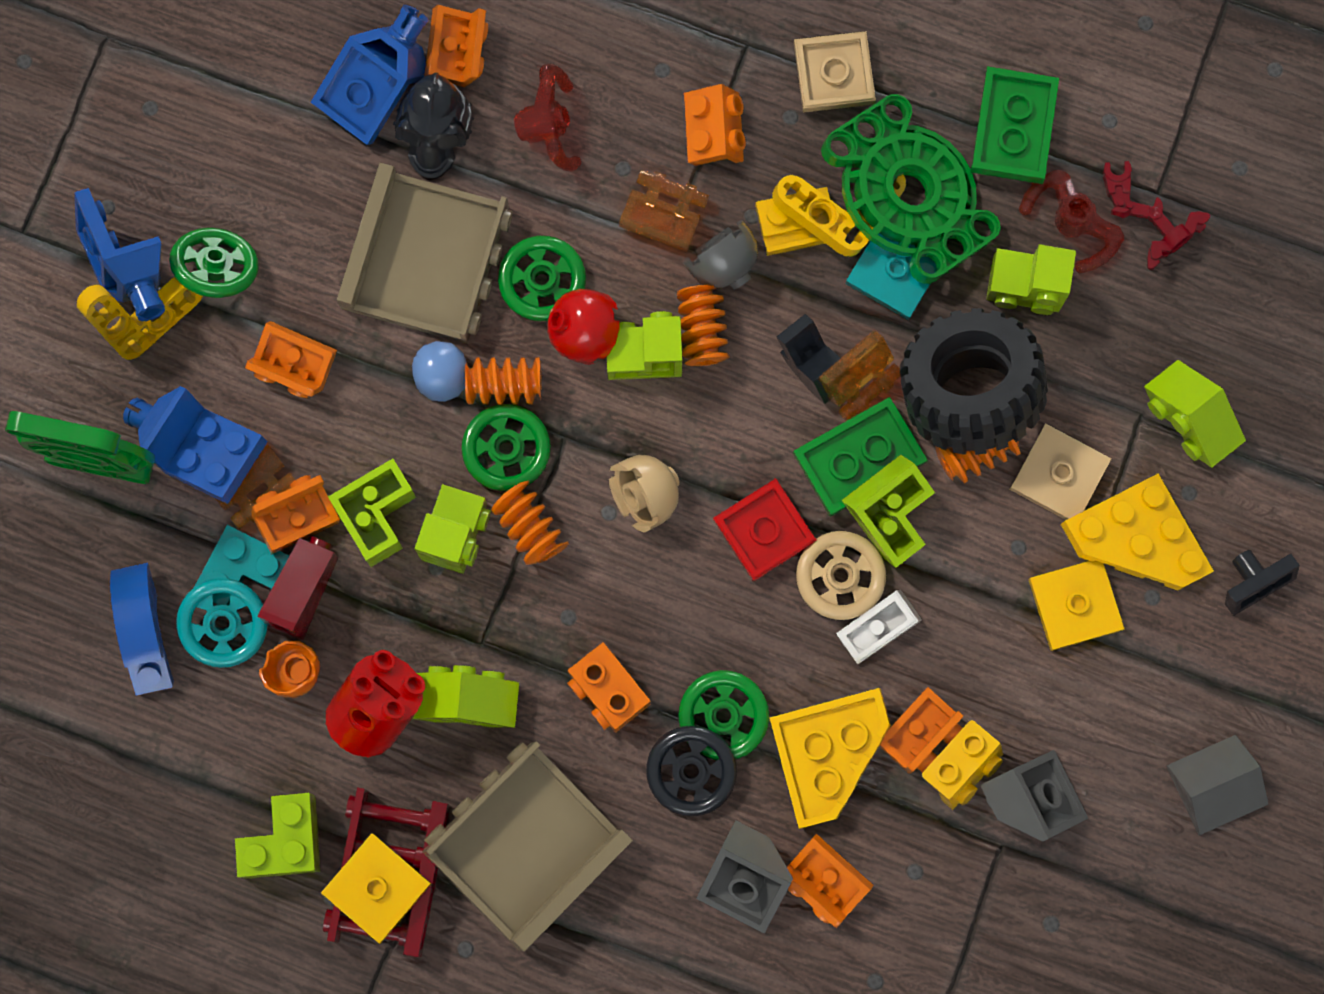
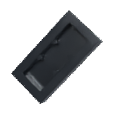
M1251 550L1239 554L1232 561V564L1245 581L1227 591L1226 607L1235 616L1296 580L1300 567L1299 563L1292 554H1289L1264 569Z

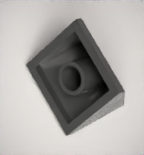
M1236 735L1166 766L1198 835H1202L1268 805L1261 767Z

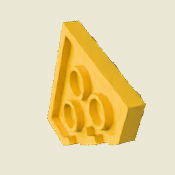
M1159 474L1065 520L1061 524L1078 557L1114 566L1115 570L1142 579L1146 577L1164 583L1165 587L1177 591L1214 572Z
M881 688L770 717L799 829L836 820L840 816L891 726Z

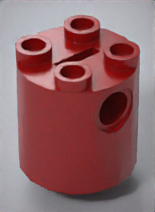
M379 650L374 655L366 656L356 663L326 709V726L331 738L340 748L353 755L363 757L381 755L394 744L417 713L423 701L424 679L408 663L395 657L387 650Z

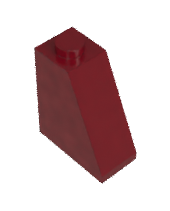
M311 537L310 542L299 538L265 600L258 618L271 628L304 640L338 560L337 555L330 551L332 545L315 537Z

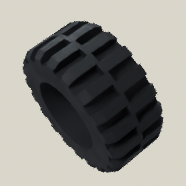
M971 308L969 313H962L961 310L951 312V316L943 319L940 316L930 322V328L926 329L923 327L914 336L915 342L911 341L904 351L905 358L900 363V382L908 417L912 425L917 427L918 433L925 440L930 441L932 439L934 446L943 450L951 447L953 453L965 455L966 451H975V455L987 454V449L995 447L999 451L1008 447L1009 441L1013 439L1015 442L1019 441L1027 435V427L1030 429L1035 427L1040 420L1039 413L1045 410L1047 403L1046 393L1048 392L1044 357L1041 345L1037 344L1036 336L1030 329L1023 328V323L1016 318L1010 317L1005 319V313L994 310L990 314L984 313V310L981 308ZM970 368H990L1006 376L998 386L979 395H957L942 388L952 376Z

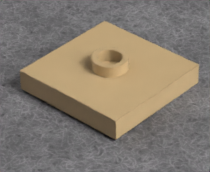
M866 31L794 39L803 113L875 104L876 98Z
M1045 423L1009 490L1067 520L1085 510L1111 458Z

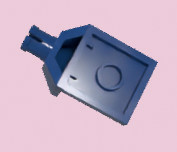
M409 5L402 6L400 14L391 26L350 36L311 100L313 105L366 145L373 144L408 85L417 83L425 74L426 59L422 46L416 43V38L428 23V18L424 14L417 17L419 10Z
M89 188L74 192L76 232L99 285L103 286L117 301L123 303L131 300L136 310V316L140 321H150L165 312V306L158 295L161 280V241L159 236L120 248L114 231L108 232L104 222L107 221L101 201H94Z
M181 386L158 398L154 406L141 398H134L129 404L139 409V413L126 407L123 414L125 424L138 429L140 447L149 450L155 455L154 463L165 474L226 504L230 502L268 442L262 435L205 409L186 388Z

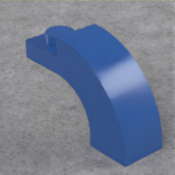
M143 563L111 570L110 593L114 624L125 668L128 667L135 695L172 688L174 680L161 637L157 615L158 596L149 564Z

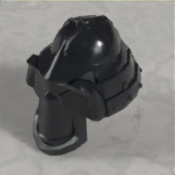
M439 73L427 75L415 83L403 97L399 108L396 109L397 116L393 122L395 138L410 144L408 157L411 166L418 175L428 180L443 176L452 167L456 159L453 147H463L466 145V141L472 133L471 127L474 120L471 111L472 104L468 102L455 84Z

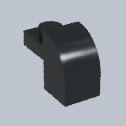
M806 314L777 336L783 349L780 353L788 366L807 389L824 404L853 382L842 358L824 343L814 321Z

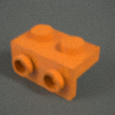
M437 5L433 8L424 77L433 73H439L456 86L465 88L481 76L484 68V58L481 57V49L488 34V23L485 22L486 10L478 8L473 13H468L442 5Z
M718 84L684 93L688 163L698 166L724 159L735 163L743 162V150L746 146V140L742 132L741 122L744 106L739 92L723 84Z
M269 321L265 324L254 357L247 360L245 368L255 372L254 376L261 381L267 383L278 382L287 386V390L291 394L308 398L323 390L337 350Z
M310 475L300 477L290 484V489L279 494L276 491H270L256 499L257 504L252 506V517L271 555L297 543L299 538L304 540L339 523L340 518L323 487L324 480L321 475L312 479Z
M927 687L891 726L879 747L907 773L911 774L916 768L923 773L937 757L932 750L942 740L948 745L963 729L958 722L964 715L959 711L955 712Z
M817 834L787 866L793 877L788 891L796 897H802L813 907L814 914L821 921L827 924L830 923L835 928L843 922L846 916L874 886Z

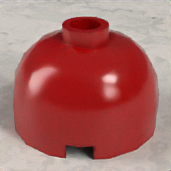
M577 289L562 295L555 302L548 318V336L552 346L561 356L582 364L591 365L595 364L593 362L598 358H606L616 344L620 330V321L614 320L613 309L618 310L615 301L608 294L590 289Z

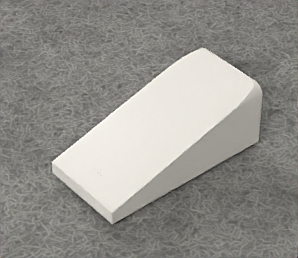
M896 590L836 634L856 663L859 664L911 629L922 619L901 590Z

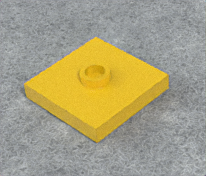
M1096 560L1094 562L1087 561L1028 579L1050 651L1124 630L1104 563Z
M372 833L324 888L321 894L381 944L429 888L431 883Z

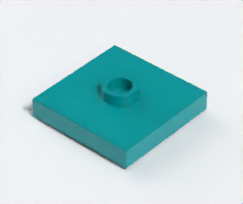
M880 233L878 234L888 242L899 245L898 242L890 240ZM871 241L845 283L908 321L930 284L920 283L913 278L909 267L912 257L886 251ZM909 245L908 248H915L916 245ZM920 258V267L923 271L929 274L936 273L937 267L931 258Z

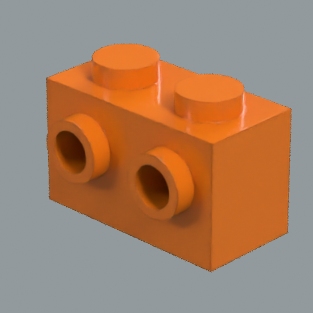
M604 642L567 670L572 678L567 682L568 686L580 700H583L585 697L590 700L595 707L590 713L604 730L610 726L615 733L651 705L650 699Z

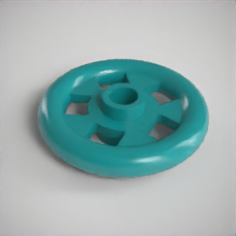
M212 579L197 585L185 596L178 609L176 627L181 644L193 658L208 666L226 668L244 663L257 653L267 634L268 625L258 618L263 602L251 588L235 580ZM219 593L230 594V605H214L213 595ZM247 606L250 610L252 621L241 624V617L237 609ZM196 607L207 611L203 619V625L192 623V616ZM225 616L228 618L230 625L224 629L219 628L215 623L216 618ZM238 633H241L246 642L240 648L233 650L227 641L232 640ZM204 634L218 642L213 651L206 649L199 643Z

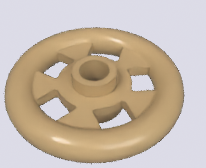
M835 531L816 538L817 541L804 549L798 561L796 579L799 592L811 609L830 619L849 620L863 615L877 604L885 588L886 568L881 554L870 541L856 533ZM846 546L861 553L857 563L842 556ZM827 550L834 558L822 568L815 560L823 551ZM837 570H844L848 575L847 581L842 583L836 581L834 573ZM860 571L871 572L869 588L858 586ZM822 577L824 585L829 591L819 596L814 589L812 581ZM853 593L854 603L838 605L837 594Z

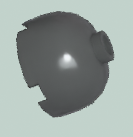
M744 220L736 222L740 229L735 232L730 227H727L697 248L695 251L698 256L693 262L689 257L684 260L683 264L700 284L716 287V289L731 285L733 290H735L752 278L749 271L756 264L758 246L753 233Z

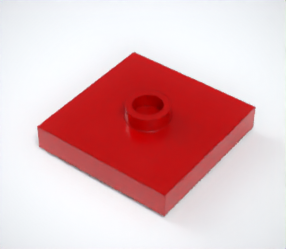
M776 478L713 518L714 523L753 582L817 541Z

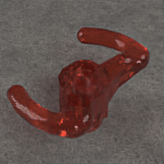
M551 63L544 64L539 70L540 85L535 104L525 107L524 110L516 113L514 118L515 129L522 141H528L529 143L544 141L551 161L561 170L572 172L581 166L582 161L578 156L566 157L562 143L559 140V137L565 134L566 127L570 125V117L566 107L561 106L555 100V82L565 93L571 92L574 86L568 75L559 66Z
M1054 170L1045 175L1043 184L1032 183L1024 194L1019 206V212L1022 215H1029L1040 195L1047 188L1052 187L1056 190L1059 208L1055 214V225L1058 231L1066 237L1077 238L1083 234H1088L1105 240V246L1098 253L1089 258L1078 260L1075 263L1074 268L1076 272L1085 273L1096 270L1106 264L1118 252L1124 241V234L1121 228L1100 218L1096 213L1095 204L1085 194L1075 192L1068 173L1062 170Z

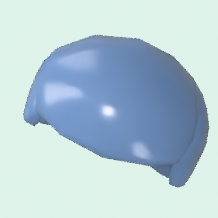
M435 341L422 346L417 351L412 363L413 378L418 391L432 401L446 402L458 397L465 388V364L467 361L463 352L452 343Z

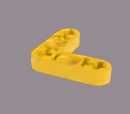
M794 175L785 176L775 186L772 199L778 209L839 254L849 257L857 255L868 243V238L860 230L854 237L851 244L845 241L846 236L855 226L849 213L802 178ZM904 175L897 177L893 184L894 191L898 197L902 195L906 187ZM790 188L796 191L795 196L791 200L785 197ZM806 199L810 200L811 202L807 205L804 211L801 210L800 207L804 204ZM821 208L828 213L829 222L827 224L817 223L812 217V209ZM858 211V213L860 214L862 220H863L871 229H873V227L865 220V218H864V216L862 215L861 211Z
M173 277L158 291V295L164 303L165 312L154 322H151V320H138L136 311L130 316L101 285H92L83 290L77 299V308L122 358L132 360L143 354L201 301L203 296L188 290ZM98 302L104 306L99 312L94 307ZM120 317L114 326L107 329V325L111 320Z

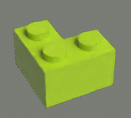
M1040 244L1034 254L997 248L992 260L986 300L995 301L996 306L1006 309H1014L1017 305L1031 307L1032 312L1041 315H1051L1053 311L1059 312L1070 294L1076 251Z
M666 311L653 312L650 314V317L643 318V327H635V323L620 322L616 344L607 356L608 380L682 377L680 316L672 317V313Z
M1177 360L1144 386L1150 399L1148 402L1149 409L1159 420L1165 418L1170 421L1173 427L1182 435L1184 439L1182 448L1192 460L1197 461L1200 459L1212 468L1246 441L1223 388L1183 362Z
M898 456L842 500L881 556L895 568L926 545L908 521L906 515L935 492L915 463L904 456Z
M393 458L328 496L370 567L403 549L386 521L385 516L412 501L416 496Z
M442 484L432 514H426L414 548L421 561L464 574L467 565L472 567L479 550V545H476L478 530L485 531L491 514V510L486 509V499Z
M460 665L453 666V672H451V668L429 666L428 673H417L425 681V690L423 692V701L412 719L433 723H465L488 728H515L519 682L504 680L505 673L482 671V675H477L475 667Z
M311 793L271 796L273 835L235 838L237 877L248 879L320 872L316 798Z

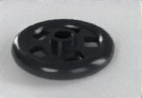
M682 726L665 733L654 744L647 759L646 777L652 794L663 807L683 816H701L715 811L729 798L736 783L737 765L731 748L717 733L700 726ZM688 741L692 751L677 757L673 746ZM707 746L719 758L712 765L700 754ZM672 764L674 781H663L661 766ZM695 764L699 769V774L695 777L688 776L685 772V766ZM710 774L721 779L713 793L703 787L709 780ZM679 787L686 790H695L694 800L685 801L677 798Z

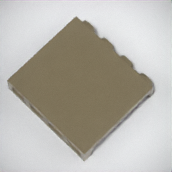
M379 163L337 297L340 308L468 344L470 335H476L480 327L482 314L477 312L481 299L487 300L490 294L492 279H489L488 275L491 265L497 266L500 261L503 245L498 244L501 232H508L512 221L513 211L509 210L507 197L501 196L500 201L398 174L394 166Z
M537 741L530 743L528 746L523 742L520 743L507 756L510 764L501 773L496 769L493 770L479 784L483 791L473 801L466 797L452 811L456 818L446 828L439 824L424 839L428 846L422 851L518 951L523 952L633 841L622 829L617 830L538 748L540 744Z

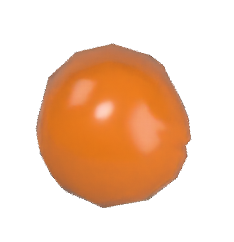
M284 641L267 651L264 666L259 669V676L264 687L276 695L297 698L307 694L314 687L320 672V661L314 649L301 641Z

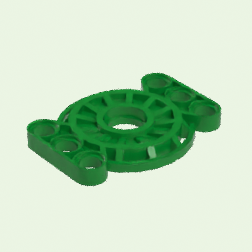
M891 94L832 131L822 144L821 155L829 165L844 167L842 174V196L847 212L855 226L868 240L882 249L901 256L912 257L909 267L913 278L920 283L931 284L988 246L1000 233V221L993 212L975 210L977 204L976 184L971 169L963 155L948 140L936 132L920 126L909 125L912 116L910 102L899 94ZM894 105L898 107L902 112V120L895 121L890 119L886 114V106ZM860 123L870 124L875 130V137H863L858 130V125ZM831 142H843L848 148V155H836L831 149ZM902 175H910L917 178L925 189L923 203L916 206L902 201L894 191L893 184L895 179ZM850 183H854L855 202H853L850 192ZM858 211H861V213H862V215L864 216L865 220L873 227V229H871V228L862 220V218H861L860 214L858 213ZM981 220L988 224L990 236L984 237L979 235L974 229V221ZM880 233L886 238L898 242L899 245L888 242L878 234ZM956 239L961 242L964 249L963 254L955 255L951 253L947 248V240ZM909 245H916L915 248H908ZM920 258H931L936 264V273L929 274L923 271L920 267Z
M18 411L9 412L5 432L16 437L23 448L45 456V463L109 478L149 484L155 455L143 447L120 439V434L102 428Z

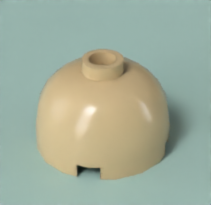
M636 455L611 466L610 471H615V476L609 479L613 498L624 517L628 516L630 512L637 521V523L632 525L636 530L647 532L661 525L672 516L679 498V478L673 468L667 467L661 460L649 455Z

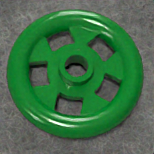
M200 228L186 233L175 242L169 257L171 271L180 284L198 295L211 298H225L243 292L254 282L259 269L258 258L253 247L236 233L220 228ZM200 243H203L206 246L199 252H196L192 248L193 246ZM224 244L233 248L234 251L229 253L219 246ZM195 262L198 271L189 272L185 263ZM233 263L244 265L242 273L231 271ZM224 279V283H211V282H208V280H210V281H219V280Z
M533 236L518 242L506 253L500 264L498 285L503 300L515 313L533 321H548L554 304L539 307L538 297H547L553 294L556 302L565 293L577 289H585L586 271L579 254L565 241L552 236ZM547 251H552L561 256L556 266L549 261L543 260ZM528 255L534 262L523 272L516 264L522 257ZM561 273L571 274L569 289L559 288ZM538 275H547L549 281L545 285L537 284L535 279ZM521 281H524L526 289L530 292V294L523 298H520L514 289V285Z
M502 404L494 405L481 411L471 420L464 432L461 449L464 464L477 482L489 489L508 491L524 481H529L528 485H530L543 473L549 461L551 444L548 431L537 415L518 405ZM508 419H514L524 424L519 434L516 431L505 429ZM489 424L497 432L490 437L488 442H485L479 435ZM524 441H535V456H524ZM507 442L513 445V451L510 454H502L499 451L503 443ZM485 452H488L492 461L495 462V465L487 470L478 459ZM519 463L522 472L515 476L506 477L503 467Z
M713 671L697 678L685 691L679 706L680 727L695 726L694 715L704 712L705 721L708 726L707 729L721 735L731 734V745L729 747L734 754L735 760L748 755L761 743L769 724V708L763 692L750 678L734 671ZM716 687L721 696L706 704L701 695L708 689ZM735 688L742 691L749 698L743 706H740L736 700L729 697ZM725 708L730 711L731 719L728 722H721L718 719L717 712L719 709ZM743 715L754 718L752 728L748 734L738 730L742 723ZM709 746L700 752V754L709 759H719Z

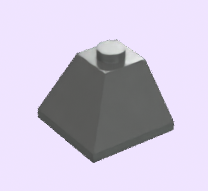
M1055 750L980 785L986 796V801L992 808L997 820L1040 841H1045L1088 819Z
M735 820L696 899L765 933L793 877L770 837Z

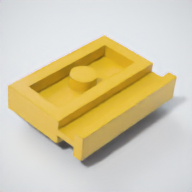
M827 187L817 189L830 199ZM795 194L786 195L785 197L791 200ZM773 199L756 202L755 207L767 256L825 244L779 210L774 204ZM806 199L800 209L804 211L811 201ZM821 208L812 209V217L817 223L827 224L829 222V216L825 210Z

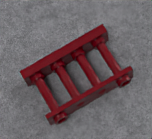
M357 787L356 796H349L345 817L351 818L341 869L365 842V840H359L364 817L421 827V831L426 832L427 837L439 824L444 828L447 827L451 806L447 803L432 801L431 809L425 808L424 812L371 803L367 802L369 791ZM426 842L424 847L418 846L416 850L387 845L408 864L413 865L414 869L419 870V873L431 883L429 888L412 906L409 923H402V926L396 925L385 938L398 941L399 946H404L403 955L422 957L438 868L422 852L428 846ZM335 905L333 910L327 909L323 923V932L328 933L327 941L339 942L341 931L370 936L348 916H344L345 914Z

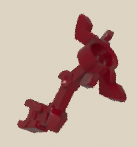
M1124 161L1122 175L1113 174L1110 162H1106L1102 174L1107 197H1111L1114 205L1111 215L1121 218L1134 216L1148 219L1164 236L1161 241L1151 242V248H1149L1147 256V268L1149 270L1159 265L1160 258L1168 257L1193 238L1195 231L1201 233L1205 230V223L1210 219V214L1207 212H1190L1185 225L1182 223L1174 227L1163 214V203L1159 197L1155 199L1154 206L1132 202L1130 200L1132 171L1130 162Z

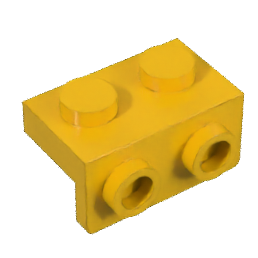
M971 720L924 770L922 777L939 792L941 800L954 810L959 803L963 806L972 799L977 791L975 785L984 775L988 778L991 777L1003 762L1001 759L1003 755L1001 743L975 721Z

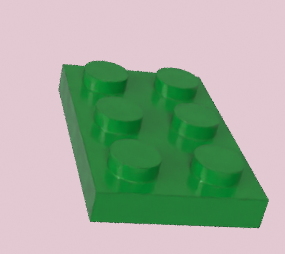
M987 66L971 173L1038 184L1044 183L1059 78Z
M890 397L793 451L795 459L830 517L847 508L842 502L846 496L898 456L902 455L912 461L917 468L928 461Z

